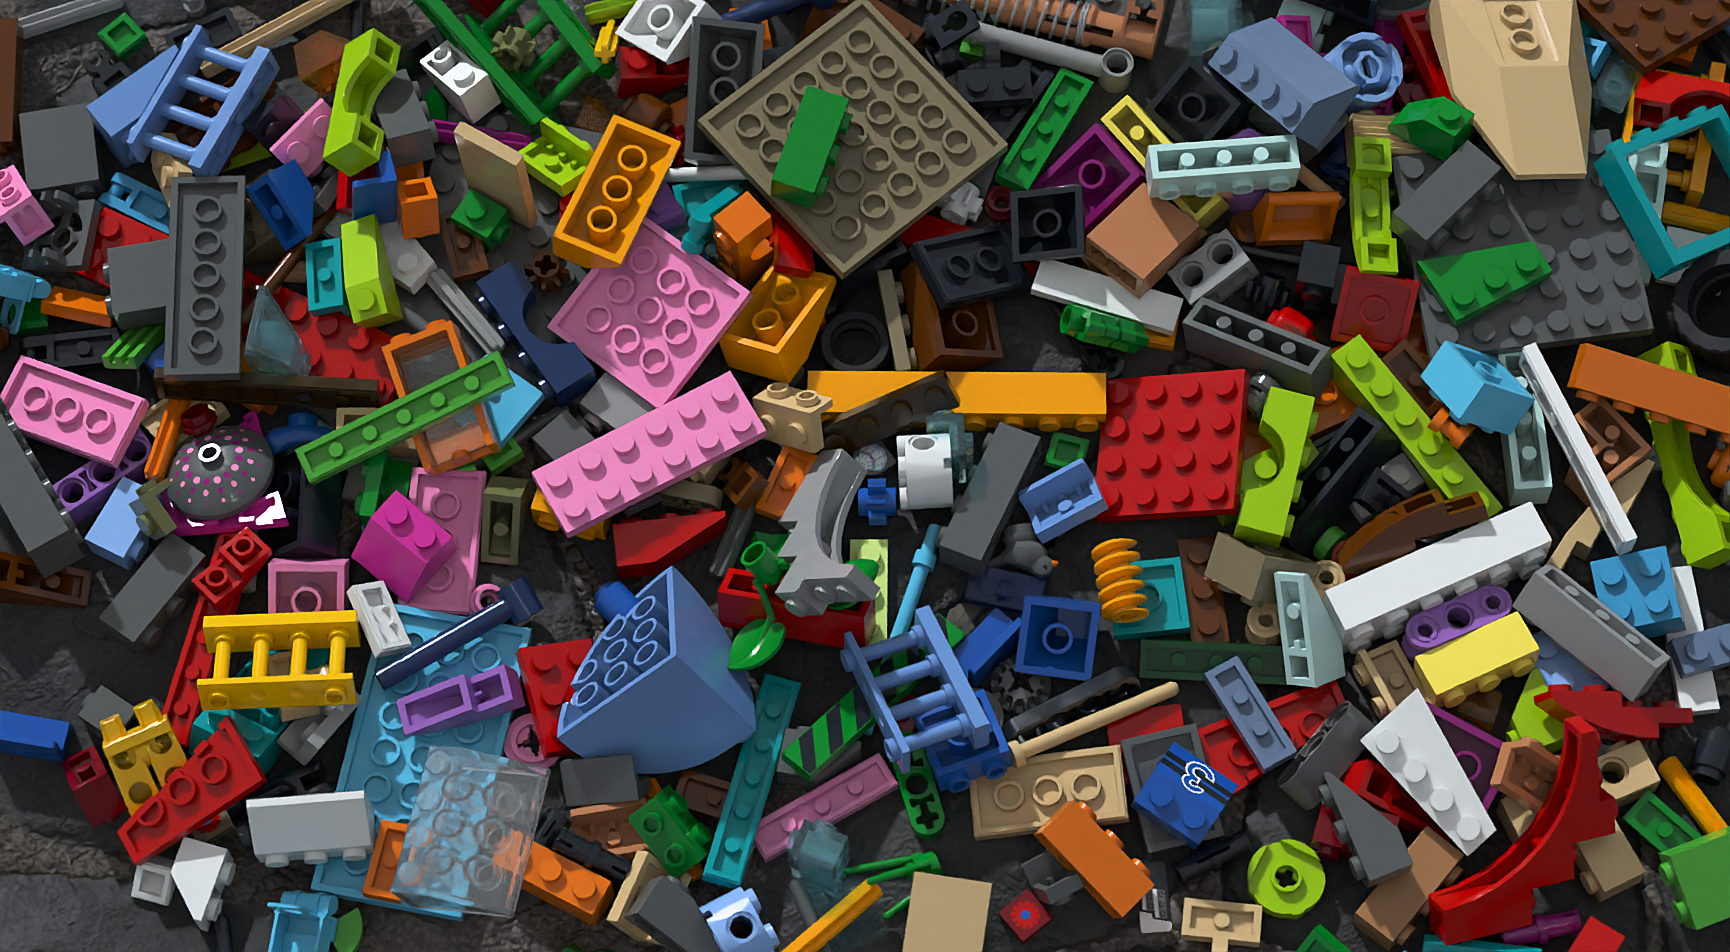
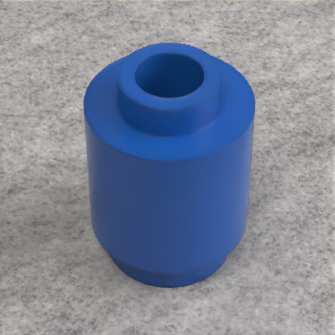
M620 581L613 584L610 582L605 583L594 595L596 600L594 609L609 624L618 613L625 617L639 602L635 595Z

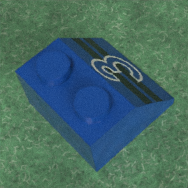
M1173 742L1132 802L1131 807L1195 850L1239 785Z

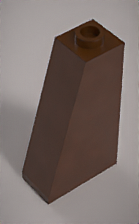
M0 18V157L7 156L8 152H19V114L21 106L24 30L18 18Z

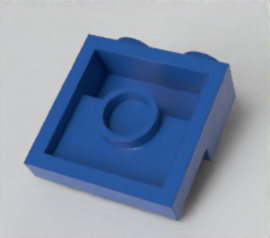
M984 689L978 690L974 694L990 723L989 745L974 750L968 736L963 738L961 735L924 747L929 765L941 792L947 789L953 793L964 791L971 785L972 780L986 776L987 779H997L1007 772V767L1013 766L1009 746ZM946 705L912 716L918 733L956 720V713L953 707L948 708Z

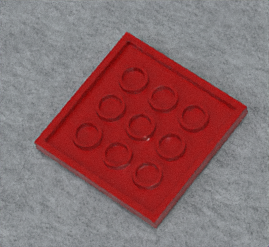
M1237 369L1106 380V422L1101 423L1096 480L1109 509L1098 514L1093 519L1097 523L1239 514L1250 374L1247 370Z

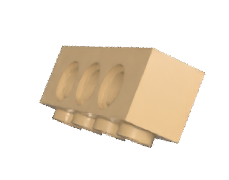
M1625 740L1615 743L1605 750V755L1598 757V766L1601 772L1612 771L1620 779V782L1616 784L1608 783L1603 779L1601 785L1605 791L1614 796L1618 808L1641 798L1647 790H1650L1652 793L1655 792L1661 781L1640 740L1627 744ZM1503 793L1496 813L1512 844H1514L1527 830L1537 814Z

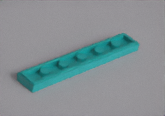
M764 673L754 706L756 731L743 742L703 872L702 880L731 889L741 886L780 757L785 730L789 727L801 686L799 682Z

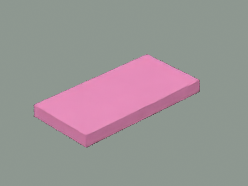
M23 355L20 356L0 395L22 435L115 469L118 468L150 405L142 397Z
M412 467L409 501L449 533L458 550L408 604L398 597L399 605L464 617L472 615L469 608V597L473 590L477 588L482 538L483 493L487 487L488 479L486 471L453 469L431 477L422 467Z

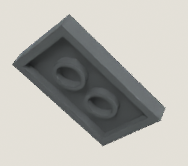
M1196 723L1120 741L1134 799L1173 742L1206 763ZM1137 811L1148 855L1187 846V844ZM1219 816L1201 842L1224 836Z

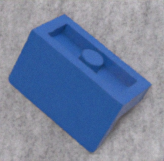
M390 150L382 151L379 161L375 163V178L352 182V221L376 214L379 224L396 222L398 180Z
M996 607L953 652L971 688H975L1017 645L1021 624L1020 617L1013 622Z
M0 710V752L62 762L65 759L73 726L70 722Z

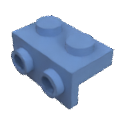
M1082 458L1017 493L1042 544L1061 536L1066 531L1109 509L1096 478Z

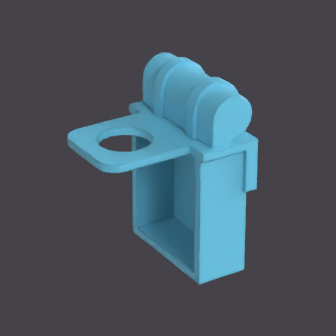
M0 264V296L5 297L0 315V323H2V327L9 328L10 334H16L19 330L26 301L31 302V298L44 299L50 295L51 286L44 278L34 276L27 271L15 269L12 266ZM14 304L16 314L13 322L9 324L7 319L8 311Z
M303 890L285 891L282 894L280 903H267V907L274 909L275 913L268 952H329L330 942L335 940L338 919L332 917L338 908L336 896L327 895L323 892L316 894L305 893Z

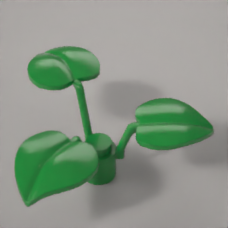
M754 531L750 546L745 549L741 556V563L746 567V571H749L755 577L752 584L758 590L767 613L766 620H754L739 631L730 650V662L727 668L731 671L750 670L766 663L778 652L784 642L786 627L782 623H774L776 616L764 585L773 586L783 578L784 570L788 572L791 567L784 558L779 559L777 557L788 539V535L766 534ZM855 559L843 563L855 565L873 582L880 567L876 561L870 559ZM855 601V603L834 602L833 604H828V607L833 610H843L855 605L859 601Z

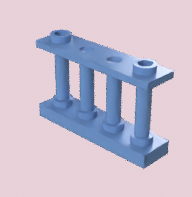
M196 24L191 34L184 39L178 56L138 123L130 129L126 143L137 161L144 162L151 149H155L189 161L188 165L195 177L218 176L245 130L241 124L257 109L280 70L270 49L257 45L252 56L244 59L213 48L203 27ZM204 60L241 73L235 85L231 88L197 78L195 75ZM187 89L224 102L217 115L213 118L177 105ZM169 119L206 131L199 146L195 148L162 137L160 134Z
M929 605L915 610V626L911 627V631L859 648L851 631L844 633V650L840 651L843 667L847 673L852 671L883 733L886 754L891 762H897L902 774L910 772L911 751L961 735L963 738L968 736L974 750L989 745L990 723ZM916 646L918 649L923 647L927 655L925 661L875 678L867 664L868 661ZM929 675L932 678L938 677L941 683L939 691L892 707H888L881 693L887 689ZM946 705L948 708L953 707L956 713V720L907 737H903L896 721Z

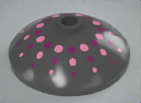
M241 426L215 427L203 436H193L174 453L165 479L168 478L172 483L171 486L165 489L173 506L190 518L210 521L234 516L257 502L269 487L275 470L272 450L260 434L249 428Z

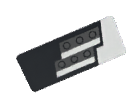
M1141 860L1151 873L1148 878L1155 884L1138 901L1141 932L1171 931L1172 922L1165 860Z

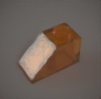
M320 30L294 45L299 81L321 95L337 87L344 47L351 41Z

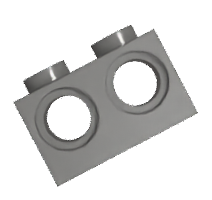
M1226 228L1221 233L1211 235L1204 242L1203 246L1193 254L1182 257L1174 268L1167 273L1190 305L1194 307L1201 297L1221 303L1244 286L1248 280L1256 277L1259 271ZM1233 254L1229 262L1220 264L1223 257ZM1203 276L1202 281L1198 285L1190 286L1195 278Z

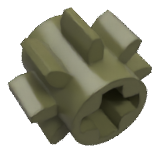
M509 25L505 33L497 31L491 42L494 45L490 53L491 56H494L498 65L506 70L519 72L523 64L530 67L536 56L533 50L537 42L532 41L530 33L520 27Z

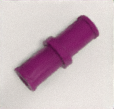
M1576 908L1542 916V913L1533 914L1532 925L1500 932L1502 944L1523 945L1538 941L1542 945L1547 944L1548 939L1575 933L1580 934L1582 926Z

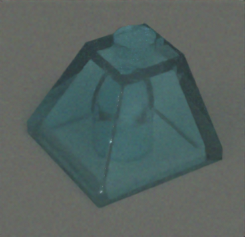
M259 286L243 353L251 371L254 373L309 376L312 364L311 355L307 353L301 338L266 286Z

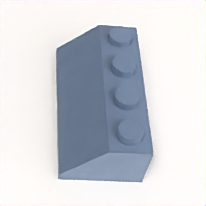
M1272 17L1230 33L1208 63L1289 132L1315 148L1320 146L1361 89Z

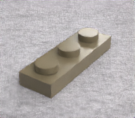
M892 269L878 271V288L885 325L890 337V351L894 371L917 369L914 347L907 348L905 337L911 336L908 315H901L899 303H905L901 281L894 282Z

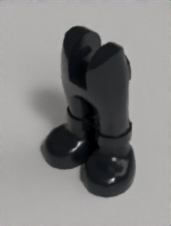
M321 760L308 762L306 766L301 764L276 775L267 783L226 809L246 852L253 850L249 819L247 818L246 800L335 793L336 789L331 782L319 784L307 791L304 789L305 786L318 781L327 773Z

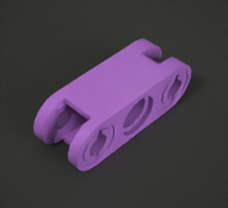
M1483 586L1414 615L1408 621L1402 638L1401 648L1403 653L1409 660L1414 662L1415 657L1509 615L1512 608V600L1509 593L1500 586ZM1448 621H1459L1465 627L1455 628Z

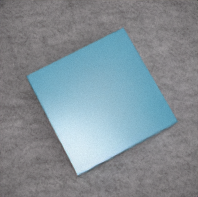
M508 369L516 386L484 401L501 449L545 399L543 392L510 369ZM473 407L450 418L460 427L478 421Z

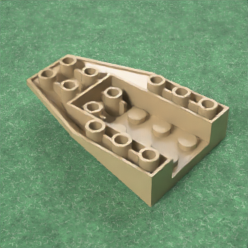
M1431 0L1425 18L1451 96L1458 105L1475 113L1473 126L1514 180L1584 179L1587 174L1592 88L1577 1Z

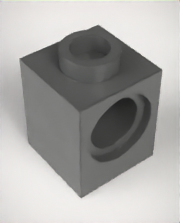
M103 685L95 693L91 692L86 696L78 714L85 727L101 738L103 736L100 721L113 715H120L126 731L140 725L133 710L134 706Z

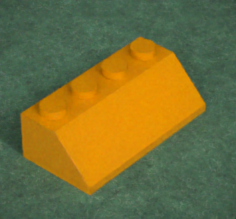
M614 114L553 234V254L584 268L621 267L681 146V141Z

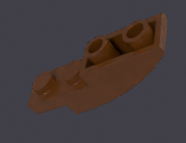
M1438 488L1418 494L1394 505L1361 527L1336 552L1337 560L1344 574L1365 573L1372 566L1386 562L1390 563L1417 551L1416 539H1433L1440 536L1444 531L1454 528L1468 529L1477 525L1479 521L1489 519L1486 506L1478 491L1448 500H1443Z

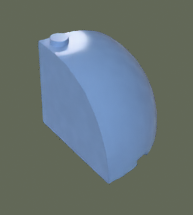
M670 566L635 596L639 602L625 617L619 613L615 616L591 647L570 686L575 692L570 702L563 703L558 722L557 738L583 758L631 753L635 757L637 773H668L688 769L707 762L737 743L746 741L756 731L753 695L746 672L731 671L727 668L730 662L731 640L699 593L674 566Z

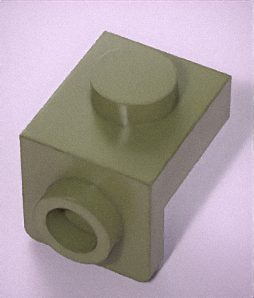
M154 478L135 490L139 497L128 504L137 516L136 523L140 530L146 536H151L154 541L166 536L177 528V525L156 497L172 485L168 478L159 483Z

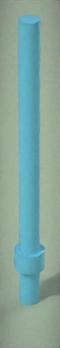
M929 524L922 547L915 552L912 561L914 569L890 638L908 632L928 572H933L938 558L935 554L937 549L936 540L941 526L937 524ZM891 654L883 656L881 663L885 661ZM875 724L864 734L872 735Z

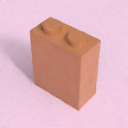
M1143 182L1086 236V256L1084 257L1140 299L1196 245L1200 224L1196 222L1191 214L1181 211L1168 200H1162L1159 197L1149 198L1147 185Z

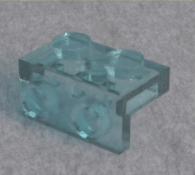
M1615 49L1604 63L1597 82L1590 81L1592 88L1590 119L1594 121L1597 120L1603 107L1617 113H1622L1642 77Z
M941 410L933 415L926 416V434L949 433L952 484L966 483L967 469H970L974 464L972 432L965 433L963 413Z

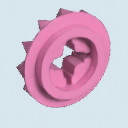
M525 714L515 719L509 725L504 751L510 763L520 768L523 772L537 771L542 773L544 769L555 766L559 757L543 759L540 745L539 756H535L530 747L524 748V745L530 743L531 730L537 736L532 714Z

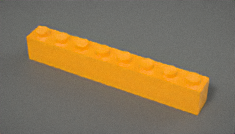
M808 371V390H813L820 395L832 398L833 406L821 413L822 422L936 372ZM946 372L960 398V406L913 427H927V429L932 431H944L949 427H964L968 431H982L986 427L997 428L999 422L1021 430L1023 428H1039V430L1044 432H1054L1061 428H1076L1080 432H1093L1101 428V423L1106 422V373Z

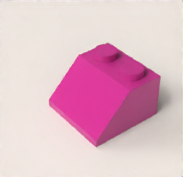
M396 490L372 515L351 557L378 581L383 580L391 592L408 604L458 549L449 533Z

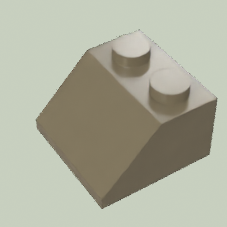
M1218 532L1204 575L1217 581L1218 589L1232 594L1242 595L1240 599L1242 602L1251 606L1262 607L1263 603L1277 604L1274 581L1275 572L1305 573L1311 579L1319 572L1321 565L1282 544H1279L1278 548L1235 538L1233 537L1234 534Z

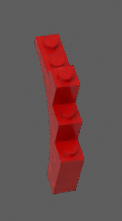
M1579 715L1564 719L1563 749L1557 774L1543 806L1527 830L1503 855L1482 871L1454 886L1428 894L1430 929L1446 946L1532 925V909L1536 906V898L1532 889L1574 879V863L1577 862V852L1574 843L1616 833L1615 818L1618 817V805L1614 796L1601 787L1603 777L1598 766V750L1601 748V739L1596 728L1592 727Z

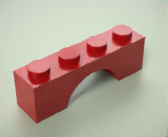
M1653 70L1642 76L1635 93L1633 124L1659 129L1658 126L1668 119L1678 116L1681 121L1686 119V115L1689 112L1703 105L1708 110L1722 104L1730 118V83Z

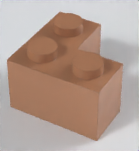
M1599 397L1598 403L1590 402L1576 413L1574 417L1611 486L1618 479L1646 461L1652 448L1615 409L1611 408L1612 405L1606 399ZM1570 465L1564 483L1589 507L1591 503Z

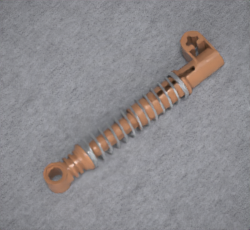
M903 0L905 4L910 6L913 5L914 7L917 6L918 2L920 1ZM928 0L927 10L930 9L932 0ZM938 0L942 1L940 12L944 11L945 3L955 4L960 0ZM966 0L972 10L982 11L981 20L983 19V23L986 12L995 14V27L999 22L1007 24L1008 30L1011 29V26L1022 28V34L1025 32V29L1035 31V37L1040 32L1048 34L1049 40L1052 39V36L1062 38V43H1065L1066 39L1075 41V46L1080 48H1088L1091 45L1104 49L1122 48L1133 56L1149 60L1154 58L1167 7V0H1151V2L1156 4V7L1148 11L1147 17L1157 19L1156 24L1131 18L1132 13L1140 15L1144 11V5L1140 4L1139 0H1128L1125 16L1100 11L1097 5L1088 4V2L1083 6L1081 0L1076 4L1070 3V0ZM1058 17L1065 18V22L1059 21ZM1072 20L1077 21L1078 25L1071 24ZM1089 25L1114 30L1112 34L1089 28Z

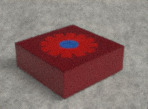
M1029 889L1025 890L998 912V917L1022 945L1053 921V917Z

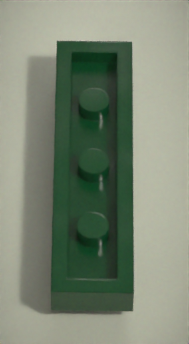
M1141 638L1139 678L1205 681L1204 673L1238 656L1254 683L1288 685L1286 682L1282 645Z

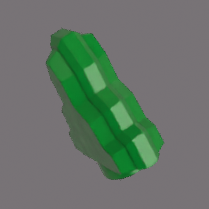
M1068 304L1060 320V332L1062 334L1072 336L1083 342L1134 354L1139 348L1148 346L1150 340L1144 332L1143 324L1077 304Z

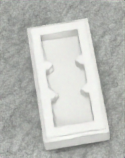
M384 581L350 587L346 593L353 609L357 610L358 620L374 657L379 658L407 652L412 647V644Z

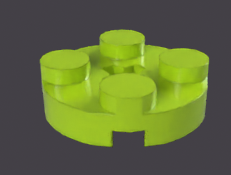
M1291 839L1280 840V842L1261 847L1252 857L1247 871L1248 895L1256 905L1263 906L1262 911L1278 918L1298 919L1304 913L1312 910L1323 894L1326 881L1325 872H1323V867L1316 852L1306 844ZM1286 870L1293 872L1292 879L1297 883L1294 886L1281 887L1275 875L1277 873L1284 874Z

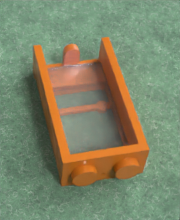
M445 319L430 322L425 326V330L413 335L411 333L399 334L390 339V344L381 347L399 399L471 364L460 335V330L451 320L446 322ZM484 402L413 436L423 469L431 477L502 451Z

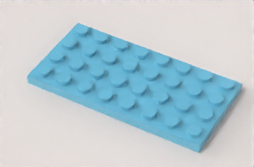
M394 604L412 644L409 650L467 618ZM501 624L387 690H384L380 685L374 670L400 657L404 653L375 658L373 652H371L360 695L364 699L357 706L335 793L365 791L374 807L376 839L382 819L420 827L421 834L402 905L363 896L362 890L372 854H366V859L360 861L343 860V856L328 857L326 863L317 864L310 888L312 893L323 892L341 899L463 922L488 820L486 800L493 799L504 755L506 737L514 710L456 728L407 737L404 735L396 700L459 675L465 674L472 677L503 664L517 671L521 685L522 676L516 653L519 648L530 647L533 636L532 629Z

